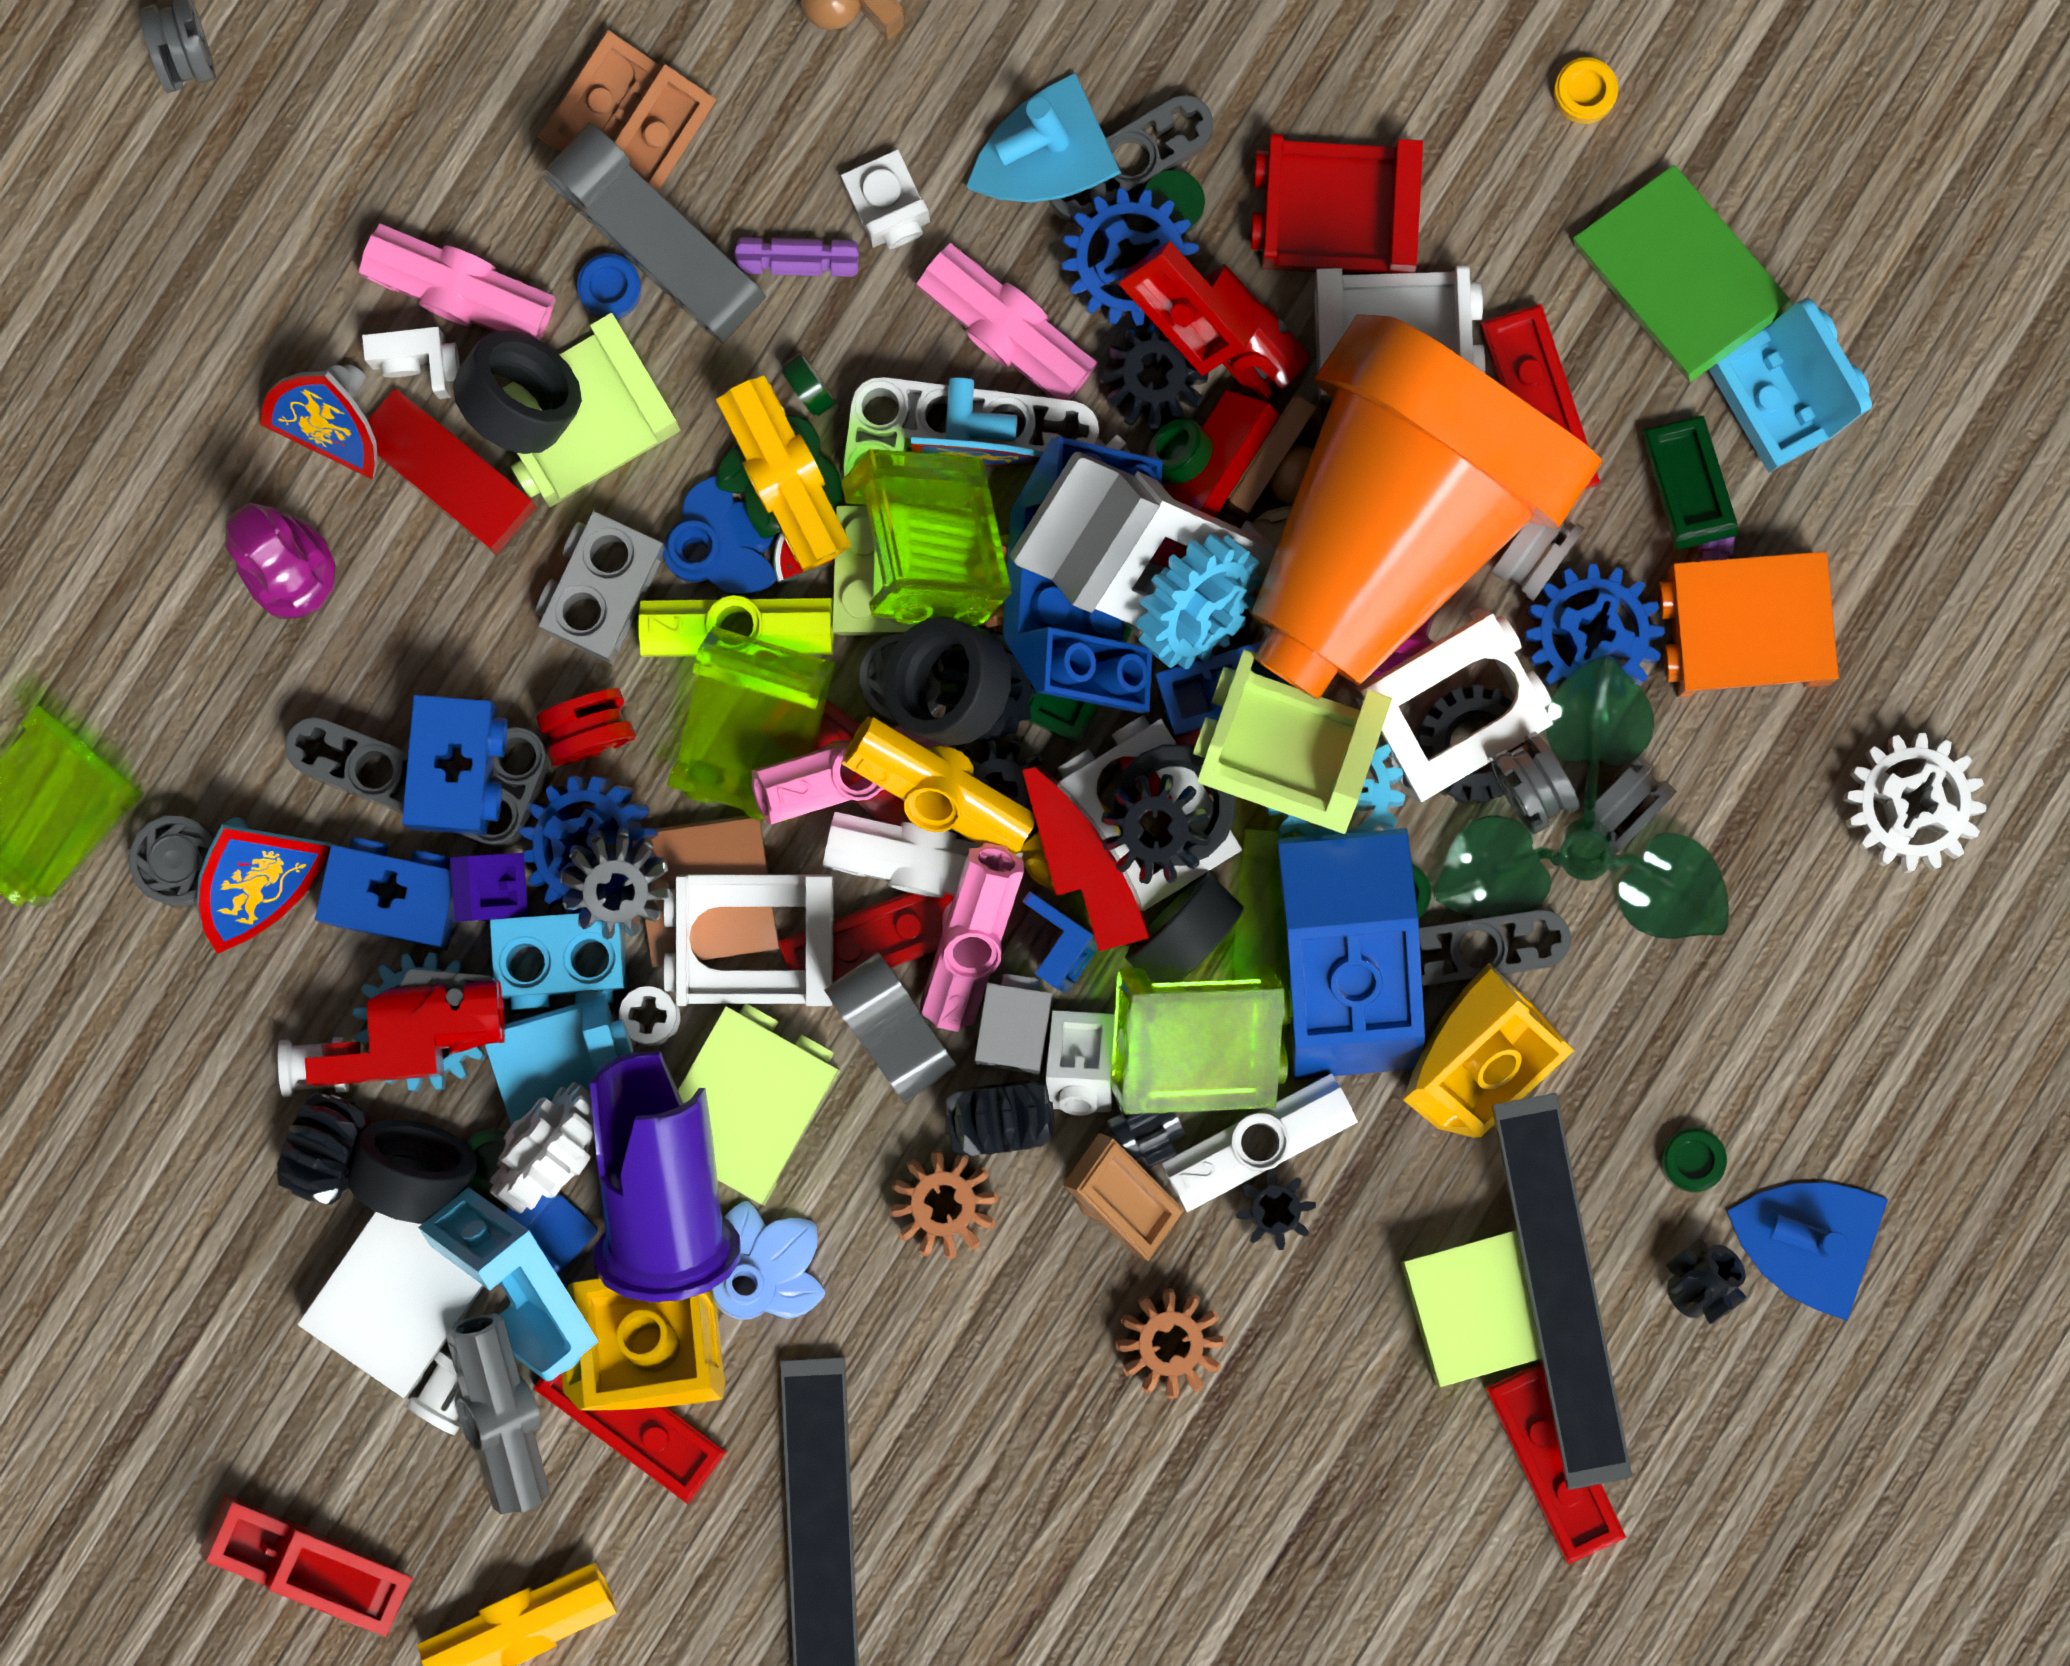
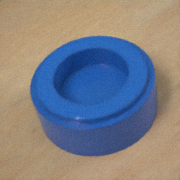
M603 254L592 258L583 266L578 276L577 290L581 302L588 312L600 319L613 313L617 320L629 315L636 308L641 298L642 284L638 272L631 262L619 255Z

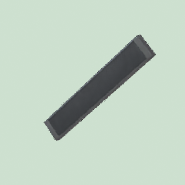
M1557 1093L1491 1105L1566 1489L1571 1490L1633 1478Z
M846 1357L781 1360L794 1666H859Z

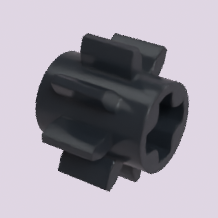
M1144 1087L1116 1100L1121 1113L1108 1119L1107 1122L1116 1142L1134 1160L1143 1156L1148 1168H1151L1177 1155L1171 1142L1185 1136V1132L1165 1092L1149 1099Z
M1271 1170L1267 1171L1266 1174L1267 1188L1259 1192L1256 1188L1247 1184L1242 1187L1244 1193L1253 1200L1250 1209L1235 1213V1218L1241 1220L1252 1219L1256 1226L1249 1239L1252 1244L1259 1241L1264 1233L1274 1235V1244L1279 1251L1284 1250L1285 1247L1284 1233L1293 1230L1298 1235L1307 1237L1309 1231L1298 1221L1301 1212L1316 1208V1203L1310 1201L1299 1202V1199L1294 1194L1299 1189L1302 1179L1299 1177L1295 1178L1289 1183L1287 1188L1277 1186L1276 1175ZM1281 1194L1286 1195L1290 1200L1285 1209L1292 1216L1290 1222L1287 1225L1275 1222L1270 1227L1265 1226L1261 1222L1265 1214V1210L1259 1205L1261 1198L1265 1195L1273 1200Z
M1699 1239L1666 1264L1669 1271L1674 1274L1667 1284L1669 1298L1676 1309L1687 1317L1699 1318L1704 1314L1710 1324H1714L1747 1298L1743 1291L1739 1289L1746 1278L1744 1266L1739 1257L1726 1246L1713 1245L1708 1249L1704 1240Z

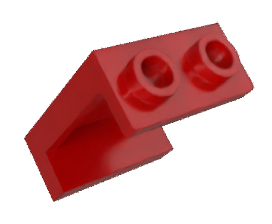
M1271 133L1268 151L1256 150L1254 188L1266 189L1265 213L1253 212L1251 250L1263 251L1262 269L1316 272L1317 269L1342 268V274L1355 275L1414 273L1417 267L1423 140L1398 139L1396 147L1284 141L1283 134Z

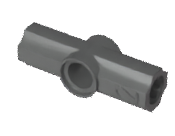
M493 1313L482 1316L473 1315L454 1323L453 1328L446 1332V1337L463 1396L456 1401V1410L461 1429L470 1446L478 1452L493 1509L501 1515L511 1512L523 1513L542 1505V1501L550 1495L548 1481L534 1431L540 1427V1414L536 1400L526 1381L518 1374L504 1318Z

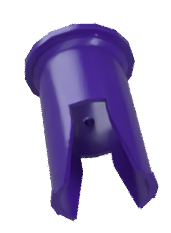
M660 1051L632 1052L613 1058L597 1068L598 1072L590 1081L596 1156L606 1227L605 1232L595 1244V1272L605 1287L623 1297L647 1302L678 1301L708 1292L728 1279L741 1261V1240L739 1233L730 1220L721 1215L706 1088H698L693 1097L686 1103H683Z

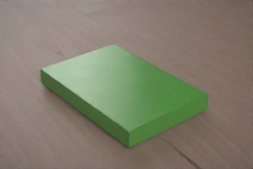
M1675 164L1573 238L1575 248L1689 383L1772 324L1792 306L1791 299Z

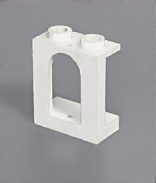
M1137 471L1135 477L1157 501L1160 508L1095 609L1136 626V620L1148 612L1140 604L1141 599L1148 594L1133 587L1165 537L1188 546L1190 541L1195 540L1203 546L1209 534L1214 533L1221 539L1228 535L1259 560L1260 565L1255 572L1262 577V583L1276 548L1254 523L1246 520L1241 529L1174 500L1156 479ZM1256 588L1250 591V594L1253 595ZM1216 644L1214 647H1212L1211 657L1215 654L1216 650L1220 646L1219 644Z
M1477 608L1469 613L1473 619L1471 622L1379 676L1371 674L1361 685L1354 682L1346 685L1359 709H1361L1368 689L1392 697L1378 744L1380 747L1389 745L1392 751L1387 759L1391 767L1402 768L1403 777L1399 782L1408 796L1420 802L1425 801L1489 763V757L1504 749L1509 751L1523 743L1525 736L1530 733H1540L1553 725L1544 708L1551 704V698L1544 684L1534 671L1525 673L1514 653L1521 649V643L1508 620L1502 615L1495 618L1493 613ZM1483 658L1495 659L1515 696L1510 709L1501 717L1427 760L1398 706L1472 662Z
M1142 715L1112 734L1118 746L1096 759L1089 748L1057 768L1063 778L1059 783L1073 795L1096 821L1106 838L1119 835L1114 826L1107 825L1101 821L1102 814L1105 812L1097 795V780L1101 771L1110 762L1120 757H1138L1141 753L1163 744L1177 745L1162 719L1150 725L1146 717ZM1166 767L1156 771L1160 779L1164 774L1173 776V786L1170 795L1174 801L1190 785L1197 790L1194 798L1182 808L1186 815L1199 808L1209 809L1210 817L1208 819L1189 823L1193 832H1202L1208 826L1212 817L1213 801L1203 785L1197 783L1198 777L1195 772L1184 767ZM1230 829L1226 840L1209 857L1199 860L1200 864L1196 869H1191L1187 866H1175L1177 871V880L1175 882L1168 883L1166 881L1162 868L1153 874L1149 884L1141 883L1139 881L1141 868L1136 860L1126 871L1145 911L1243 849ZM1126 844L1114 849L1120 858L1129 852Z
M679 874L676 876V888H670L669 898L664 899L665 927H676V953H665L664 989L665 991H676V1006H687V1004L833 1005L824 989L834 983L833 874ZM717 907H806V970H718L709 968L701 963L692 952L689 939L691 927L699 915L708 909Z

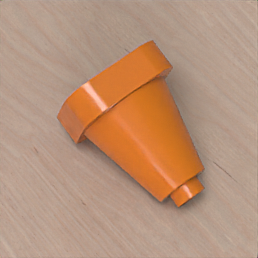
M1356 314L1314 378L1315 383L1329 394L1333 401L1251 613L1256 619L1271 629L1255 654L1254 659L1292 686L1318 701L1336 673L1361 685L1527 523L1559 529L1603 463L1602 459L1586 444L1461 356L1415 327L1390 316Z

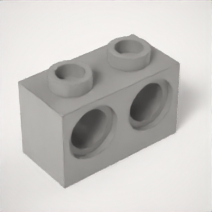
M595 511L592 512L587 525L578 521L572 529L563 550V556L570 559L561 580L560 582L554 579L548 581L536 606L535 613L543 616L539 624L540 629L550 637L614 665L640 610V601L645 600L663 562V552L665 550L663 543ZM608 542H618L625 545L628 549V558L625 565L620 570L612 573L598 570L594 564L597 550ZM581 599L594 600L600 604L601 608L598 622L587 630L573 629L568 625L567 621L570 607Z
M1002 974L1001 985L987 983L975 1056L977 1066L1040 1075L1052 1001V993L1040 992L1041 980L1025 976Z

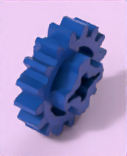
M1118 188L1114 197L1115 205L1109 207L1106 201L1098 195L1091 199L1096 213L1092 218L1079 212L1075 213L1072 217L1076 225L1082 230L1079 236H1063L1061 243L1068 248L1074 249L1075 256L1060 263L1061 270L1077 272L1079 279L1068 288L1071 295L1086 290L1091 296L1085 307L1087 313L1092 314L1101 305L1108 307V323L1115 325L1121 318L1122 312L1129 311L1133 325L1138 326L1143 325L1144 311L1134 300L1115 298L1100 288L1113 280L1119 282L1126 270L1129 269H1113L1106 274L1104 273V269L1114 264L1113 260L1121 254L1118 243L1124 239L1125 243L1131 247L1139 244L1142 246L1154 241V246L1145 250V255L1141 256L1138 262L1168 241H1171L1184 257L1199 251L1198 244L1182 242L1180 235L1191 226V223L1188 219L1172 223L1168 218L1174 207V203L1171 200L1164 202L1155 209L1151 207V190H1142L1135 203L1129 201L1125 188ZM1120 215H1139L1151 220L1158 227L1146 234L1130 230ZM1099 228L1100 234L1105 241L1101 259L1091 267H1088L1087 254L1089 243L1093 234Z
M1590 564L1587 567L1584 580L1579 581L1576 574L1569 568L1561 574L1564 587L1561 591L1549 583H1546L1540 591L1544 599L1549 603L1548 606L1531 605L1527 615L1533 620L1540 622L1539 627L1532 628L1524 633V641L1539 643L1540 650L1528 661L1531 666H1540L1546 663L1551 671L1546 675L1543 682L1546 687H1550L1560 679L1567 683L1565 699L1571 701L1580 689H1588V697L1591 704H1598L1602 699L1603 689L1608 687L1617 699H1621L1627 694L1624 679L1628 678L1632 682L1641 685L1648 676L1640 666V663L1656 664L1660 659L1661 654L1656 649L1648 646L1649 641L1659 639L1665 634L1664 627L1649 625L1648 618L1660 607L1658 602H1648L1642 605L1637 597L1642 593L1645 586L1642 581L1633 584L1629 589L1621 585L1623 569L1617 567L1606 580L1600 579L1597 564ZM1585 593H1597L1592 605L1579 611L1569 607L1566 609L1561 607L1566 601L1575 596ZM1619 604H1622L1630 614L1634 623L1635 633L1624 629L1617 613ZM1603 609L1604 613L1600 621L1603 624L1601 634L1609 638V641H1601L1585 660L1584 655L1588 647L1585 645L1587 634L1578 630V628H1586ZM1552 632L1554 636L1564 639L1571 655L1569 665L1558 655L1553 643ZM1609 657L1619 661L1622 659L1627 661L1624 666L1612 673L1598 676L1591 675L1596 664Z
M593 776L590 782L587 777H568L567 789L564 786L550 785L546 788L550 804L532 803L529 809L533 816L538 819L536 827H524L520 832L525 838L533 840V849L524 852V862H534L538 869L531 875L528 882L531 886L549 885L544 899L548 904H563V895L572 888L560 882L561 869L576 866L570 858V849L574 845L583 846L594 852L591 844L592 832L600 830L604 834L607 844H616L617 830L622 827L626 828L629 832L628 846L631 848L644 837L652 840L658 836L657 829L642 828L640 820L650 811L648 806L644 804L628 805L633 789L629 786H615L612 788L611 778ZM596 803L593 809L586 808L581 816L570 814L573 809L582 804ZM652 852L649 856V858L658 857ZM612 873L609 883H606V891L619 893V888L624 883V875ZM582 908L575 910L566 909V912L579 914Z

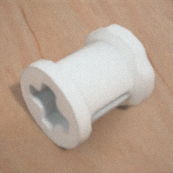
M652 986L638 987L629 992L623 999L619 1009V1020L624 1019L630 1038L647 1046L664 1044L669 1037L677 1033L681 1022L680 1009L673 1002L672 998L662 989ZM648 999H656V1008L667 1014L665 1023H655L652 1033L644 1034V1025L634 1020L635 1010L646 1009Z
M334 1037L332 1043L346 1042L345 1037ZM290 1039L279 1041L278 1074L283 1097H293L296 1090L335 1088L338 1093L348 1092L349 1084L325 1086L306 1084L305 1058L322 1057L321 1045L323 1044L293 1045Z
M439 1350L434 1358L438 1364L419 1397H411L406 1407L432 1425L455 1435L460 1428L456 1421L458 1419L456 1401L463 1396L453 1366L452 1356Z

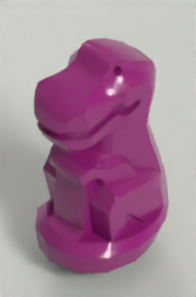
M248 503L236 510L226 520L225 548L235 560L237 572L255 601L271 615L279 619L304 618L322 609L335 590L336 565L325 539L307 522L289 513L254 503Z

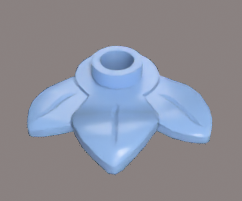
M749 1201L741 1202L727 1213L725 1218L730 1220L740 1235L741 1261L728 1279L711 1289L712 1298L716 1306L727 1316L740 1320L752 1319L764 1312L789 1319L799 1317L812 1310L826 1293L813 1276L804 1272L811 1263L817 1248L818 1235L816 1224L802 1218H787L774 1221L766 1226L758 1211ZM738 1276H747L753 1280L756 1290L747 1296L740 1295L734 1290L732 1281Z

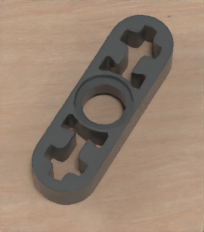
M1177 96L1107 137L1106 141L1112 154L1123 144L1136 143L1142 146L1149 156V164L1141 174L1136 176L1119 174L1108 180L1117 187L1116 189L1125 188L1128 196H1131L1144 188L1155 175L1163 171L1173 170L1200 154L1208 146L1212 137L1213 117L1207 105L1192 96ZM1180 112L1186 120L1196 116L1200 120L1195 127L1196 139L1188 141L1181 134L1165 142L1164 150L1170 156L1162 160L1155 140L1145 131L1150 127H1154L1157 138H1160L1173 129L1174 114ZM1105 182L1092 187L1088 191L1089 204L1082 207L1076 200H1070L1067 203L1062 199L1049 201L1053 211L1061 219L1075 223L1072 217L1077 212L1085 214L1090 218L1096 214L1091 199L1098 195L1106 201L1109 207L1115 205L1116 189L1107 192Z
M1537 910L1419 928L1420 951L1426 952L1441 949L1442 946L1437 936L1450 935L1448 956L1456 971L1455 973L1444 974L1442 972L1444 960L1429 962L1422 967V987L1472 980L1484 968L1469 966L1460 955V942L1469 932L1482 931L1494 940L1496 955L1490 964L1501 975L1546 969L1559 963L1567 955L1571 945L1569 927L1563 918L1556 913L1547 910ZM1543 922L1546 932L1557 933L1558 943L1548 947V957L1540 958L1536 948L1527 947L1513 951L1518 963L1506 964L1508 944L1500 926H1513L1511 939L1525 937L1533 933V923Z

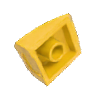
M1488 963L1455 999L1428 1039L1424 1051L1421 1053L1412 1072L1403 1101L1437 1129L1472 1138L1482 1137L1495 1125L1491 1105L1523 1099L1575 1050L1538 1008Z
M600 1278L574 1282L568 1285L567 1292L599 1341L581 1356L574 1367L562 1373L563 1392L579 1410L642 1409L695 1404L723 1399L726 1380L723 1371L718 1307L714 1303L711 1290L684 1300L647 1302L623 1297L605 1287Z

